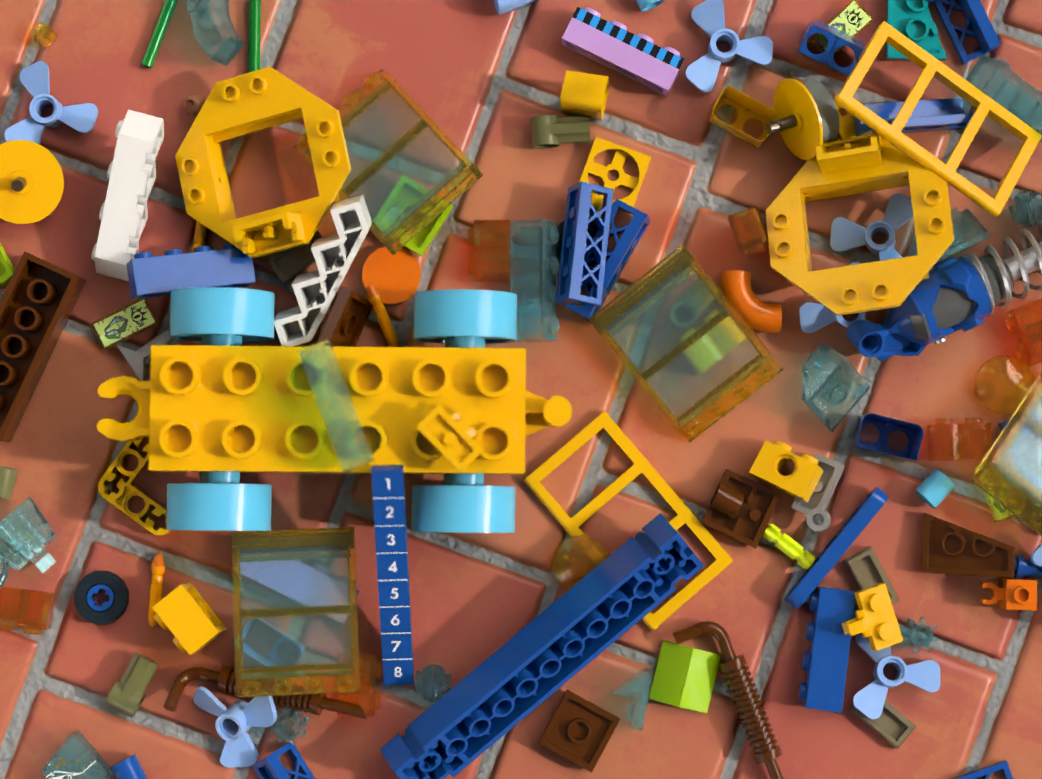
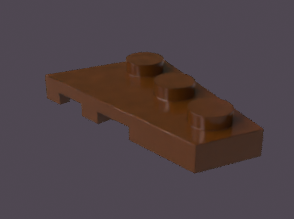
M924 512L922 573L1014 578L1015 547Z

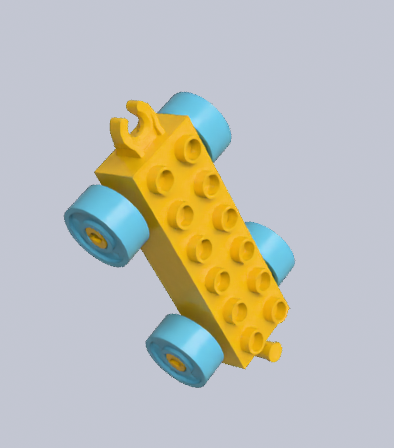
M226 287L175 289L170 292V338L202 342V346L151 345L150 381L120 376L110 378L98 387V394L103 398L115 399L121 395H130L138 404V413L134 420L128 423H119L115 419H101L97 423L99 432L109 439L124 442L149 437V470L199 472V483L167 484L166 530L271 531L272 485L240 484V473L371 474L372 466L403 465L404 474H443V485L412 486L411 532L515 533L516 487L484 486V475H525V437L549 427H562L568 423L572 416V406L566 398L556 395L551 396V399L548 400L526 391V348H485V344H503L517 341V295L510 292L492 290L449 289L415 293L413 340L445 344V348L242 346V342L274 340L275 294L273 292ZM438 405L451 417L456 412L463 417L473 406L483 414L472 426L477 432L472 439L483 451L462 472L417 428Z

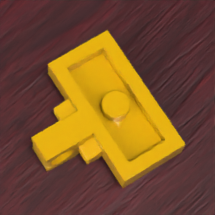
M438 405L417 426L420 432L460 472L483 451L472 439L477 433L472 426L483 416L475 406L463 417L458 412L451 417Z
M878 583L854 592L859 610L855 611L856 618L841 623L845 635L853 636L862 633L864 638L868 637L871 648L874 651L904 641L885 583Z

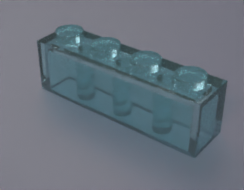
M546 219L510 221L511 293L517 295L518 342L556 341V333L559 330L555 303L557 293L556 273L559 268L556 257V243L558 242L559 235L556 222Z
M326 340L298 351L342 470L348 472L376 461L331 342Z

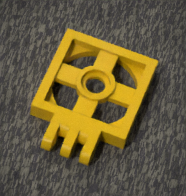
M596 137L579 182L589 183L588 175L592 174L602 179L603 187L615 189L622 185L633 189L630 195L619 199L633 207L651 156ZM607 150L615 152L612 163L607 166L593 162L594 158L601 152ZM626 157L633 158L639 170L638 178L624 172L623 165ZM616 170L619 173V178L616 181L609 180L607 176L609 171ZM591 193V204L597 211L602 208L603 195Z

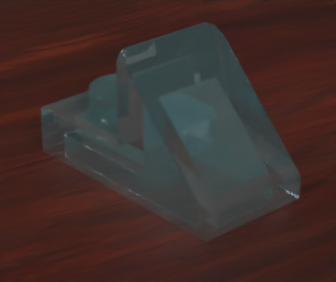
M643 668L611 690L612 694L634 698L633 703H627L625 720L630 721L629 726L631 729L643 731L653 675L652 668Z

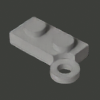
M816 453L814 458L819 460L817 465L824 472L808 503L795 498L791 508L807 515L806 521L810 529L816 532H823L828 529L831 523L830 514L825 509L845 466ZM818 514L824 517V522L821 525H815L813 522L814 517Z

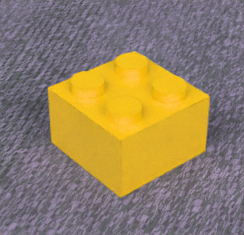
M191 582L179 585L152 607L156 612L153 615L155 620L164 630L166 628L170 629L175 636L172 639L174 644L183 654L188 652L189 655L200 652L227 630L226 626Z

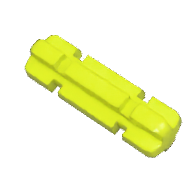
M770 523L762 536L769 542L773 541L775 543L774 546L792 560L796 559L797 564L802 568L809 569L815 562V556L807 550L804 551V547L786 533L782 534L780 532L781 529Z

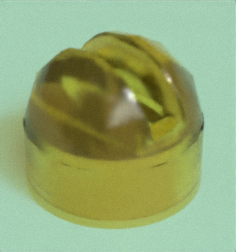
M41 21L36 24L32 31V39L34 42L39 41L40 47L50 46L59 36L56 31Z

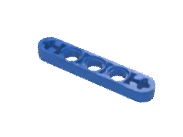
M875 487L866 496L818 555L812 566L804 572L784 598L787 603L793 608L798 609L885 504L889 497L880 488Z

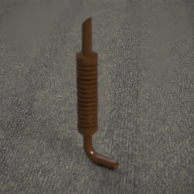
M704 621L673 633L676 644L703 634H710L715 637L725 659L719 663V667L722 673L725 672L723 677L727 678L725 680L726 684H730L727 688L732 690L729 693L734 695L732 700L736 701L734 706H738L736 711L740 712L738 714L739 718H743L740 720L741 724L745 723L743 729H747L745 734L749 735L747 737L748 741H751L749 745L753 746L752 752H756L754 753L756 763L765 762L771 779H784L776 760L777 757L782 755L779 745H775L778 742L777 739H774L775 734H771L773 729L769 728L771 724L767 722L769 720L768 717H764L766 711H762L764 706H760L762 704V701L758 700L760 695L756 694L758 692L757 688H753L756 686L755 683H751L753 677H749L751 675L750 671L747 672L749 667L745 666L747 664L744 654L736 656L726 630L716 622Z
M224 666L221 672L203 667L185 669L174 680L164 704L166 710L175 711L187 684L193 680H204L216 683L218 692L253 699L260 690L267 689L270 691L276 706L281 705V707H287L288 709H298V711L318 716L321 715L323 709L367 719L360 705L326 697L327 691L324 688H315L307 684L303 685L302 683L286 681L285 679L273 676L269 677L268 675L256 672L252 673L251 671L239 668L235 669L230 666Z

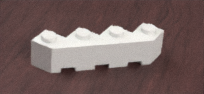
M132 110L127 111L124 121L119 120L116 127L115 137L117 138L115 154L108 168L107 178L109 179L106 199L101 206L99 214L101 225L98 240L93 247L91 259L95 261L96 273L129 281L126 264L131 259H134L135 254L140 253L139 240L148 219L147 200L156 179L155 159L164 139L163 118Z
M363 194L335 202L331 207L330 212L338 233L315 239L311 250L318 270L296 276L292 287L299 306L278 312L274 319V326L281 346H296L312 341L371 227L372 220Z

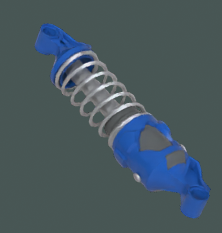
M1040 219L1037 223L1040 243H1037L1029 230L1025 228L1020 229L1019 236L1024 249L1021 252L1012 239L1007 236L1003 237L1002 247L1006 256L1004 260L994 247L987 244L984 248L985 255L980 258L972 253H968L967 256L964 255L957 259L951 256L934 264L933 270L929 271L930 279L921 280L899 307L890 308L882 324L857 320L847 330L848 340L861 354L877 357L879 361H883L893 355L918 356L932 342L935 344L943 343L946 341L945 336L961 329L966 332L983 324L984 318L993 314L995 306L1008 307L1011 297L1023 300L1027 297L1029 288L1038 292L1042 291V283L1039 286H1035L1029 281L1028 274L1036 270L1042 276V220ZM1026 237L1029 239L1031 247L1028 246ZM1008 245L1011 247L1014 255H1011ZM1017 279L1024 283V292L1020 295L1013 291L1014 281ZM1006 298L1005 302L1000 303L1002 299Z

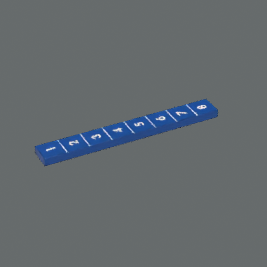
M403 465L372 466L371 474L384 685H414Z

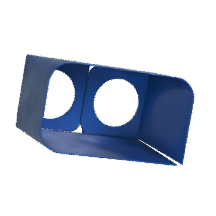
M813 20L809 22L802 35L798 52L849 76L865 46L863 41L824 22ZM814 33H821L827 38V49L821 54H813L807 49V39ZM841 46H848L855 53V60L848 67H840L834 62V52Z
M870 413L859 416L852 446L908 460H917L923 438V429L917 424ZM873 424L878 428L879 439L877 442L871 445L861 442L859 435L863 425ZM894 431H901L908 437V446L901 452H895L888 446V436Z

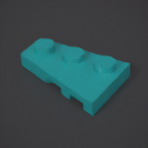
M886 0V22L939 61H945L947 56L941 47L938 38L939 33L928 8V0ZM886 43V61H911Z

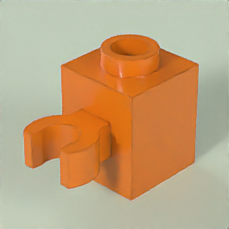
M999 578L998 586L992 582L980 583V587L990 588L992 591V596L989 599H980L982 604L993 605L998 602V608L1037 611V580Z

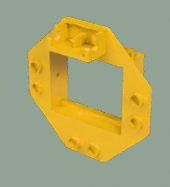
M266 67L216 82L175 155L187 214L243 251V254L249 255V258H257L309 244L324 216L331 209L330 206L340 201L338 192L351 171L339 110L272 67ZM303 119L319 196L236 218L221 142Z
M871 132L869 136L827 143L822 142V145L816 146V157L808 160L766 209L771 268L837 316L899 307L921 280L930 279L929 270L954 241L947 181L879 137L877 132ZM910 186L918 255L812 271L805 202Z

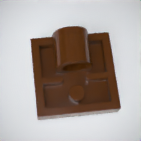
M725 469L701 523L756 549L781 494L729 469Z

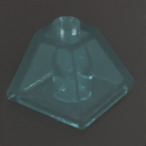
M958 208L951 210L954 241L936 263L969 249L990 237L988 231L969 209L959 212Z
M821 342L802 364V400L825 427L833 432L870 389V386L845 356Z

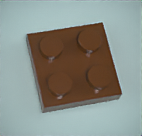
M341 286L339 293L332 300V310L329 317L320 328L318 343L326 347H356L373 305L356 292Z
M567 689L538 743L592 773L620 718Z

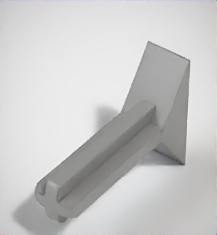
M168 329L137 351L120 345L117 346L139 380L146 381L147 365L151 363V345H178L184 340L170 338V329Z

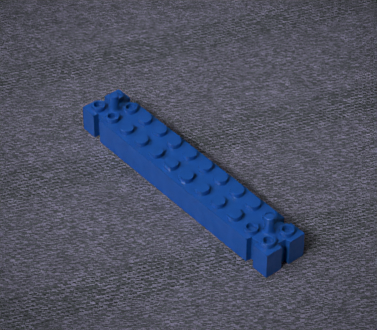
M661 513L658 514L642 528L644 532H638L635 535V539L631 537L410 723L405 729V736L397 734L385 744L380 751L392 771L400 779H444L449 774L455 777L676 590L673 586L681 578L687 581L704 567L703 563Z

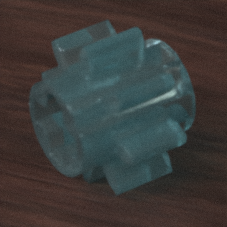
M1034 190L1019 192L1013 199L1014 205L1009 206L1011 217L1017 220L1018 225L1034 227L1040 219L1042 220L1041 194Z
M921 616L918 623L908 618L909 626L906 629H900L906 638L901 644L903 646L912 644V653L915 654L919 652V647H923L925 651L930 652L929 644L932 641L936 642L939 640L933 636L932 632L937 626L934 624L926 626V617ZM921 630L922 633H925V637L917 641V638L913 637L914 631Z
M436 664L427 665L423 672H416L415 693H421L423 700L436 702L450 691L452 675L445 674L442 666Z
M284 707L283 715L277 712V719L275 721L277 723L272 726L270 731L277 733L279 743L284 740L290 741L294 745L297 735L301 738L306 736L308 731L303 727L307 725L309 718H303L300 713L301 711H298V709L293 710ZM288 722L294 724L291 728L286 726Z

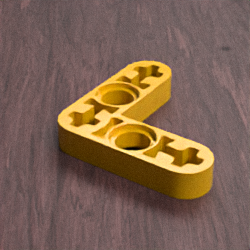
M144 438L128 441L100 479L98 491L104 499L152 534L161 536L169 534L172 530H166L163 527L157 530L155 528L157 522L151 517H147L146 522L142 520L149 513L152 505L156 509L151 513L158 517L166 515L167 509L133 484L149 463V444H146L142 450L147 452L144 458L139 451L132 449L134 444L140 447L144 442ZM129 454L135 455L139 461L138 467L134 471H127L123 467V459ZM116 468L121 474L130 477L128 481L124 478L120 479L117 483V487L120 489L118 493H107L109 489L106 485L107 481L114 482L119 474L114 473ZM134 496L142 497L145 502V507L140 513H134L129 508V501Z

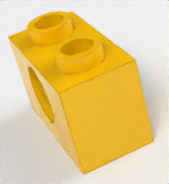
M765 440L749 473L755 478L808 503L824 472L817 465L819 460L806 453H802L801 457L791 453L792 447L779 440H776L774 444ZM793 462L795 464L793 473L788 476L782 475V466L785 463Z

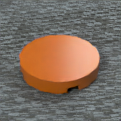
M388 245L376 249L368 256L363 265L362 280L366 291L368 284L375 286L381 294V302L383 304L397 305L408 301L418 290L421 282V270L417 259L410 251L400 246Z

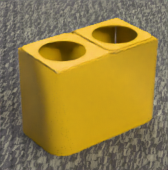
M566 70L560 95L561 111L578 116H589L591 119L602 121L609 92V76Z
M728 85L726 90L724 87L716 101L709 122L758 148L769 135L765 128L766 123L776 121L777 113L772 108ZM723 105H732L737 110V120L731 125L717 118V111ZM749 119H758L763 124V134L757 139L743 132V125Z

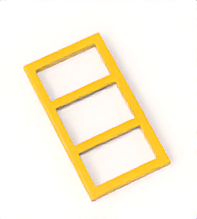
M885 21L878 26L834 100L839 106L921 165L947 181L949 185L995 218L1001 214L1004 205L1042 137L1036 130ZM885 42L923 69L892 124H889L853 98L854 93ZM932 77H935L976 107L946 163H943L901 132ZM986 115L1022 140L993 197L956 172Z
M604 411L533 473L526 475L523 481L597 567L605 558L580 530L579 526L639 474L642 473L677 514L669 522L672 527L677 531L686 524L716 559L653 614L650 611L642 618V621L653 631L731 564L733 560ZM603 428L634 465L570 518L540 482Z

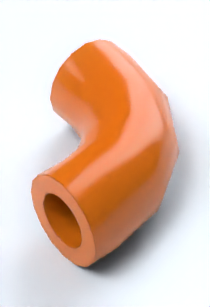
M740 270L723 271L721 273L724 300L733 315L751 329L779 334L782 325L781 304L765 303L756 297L751 286V272Z

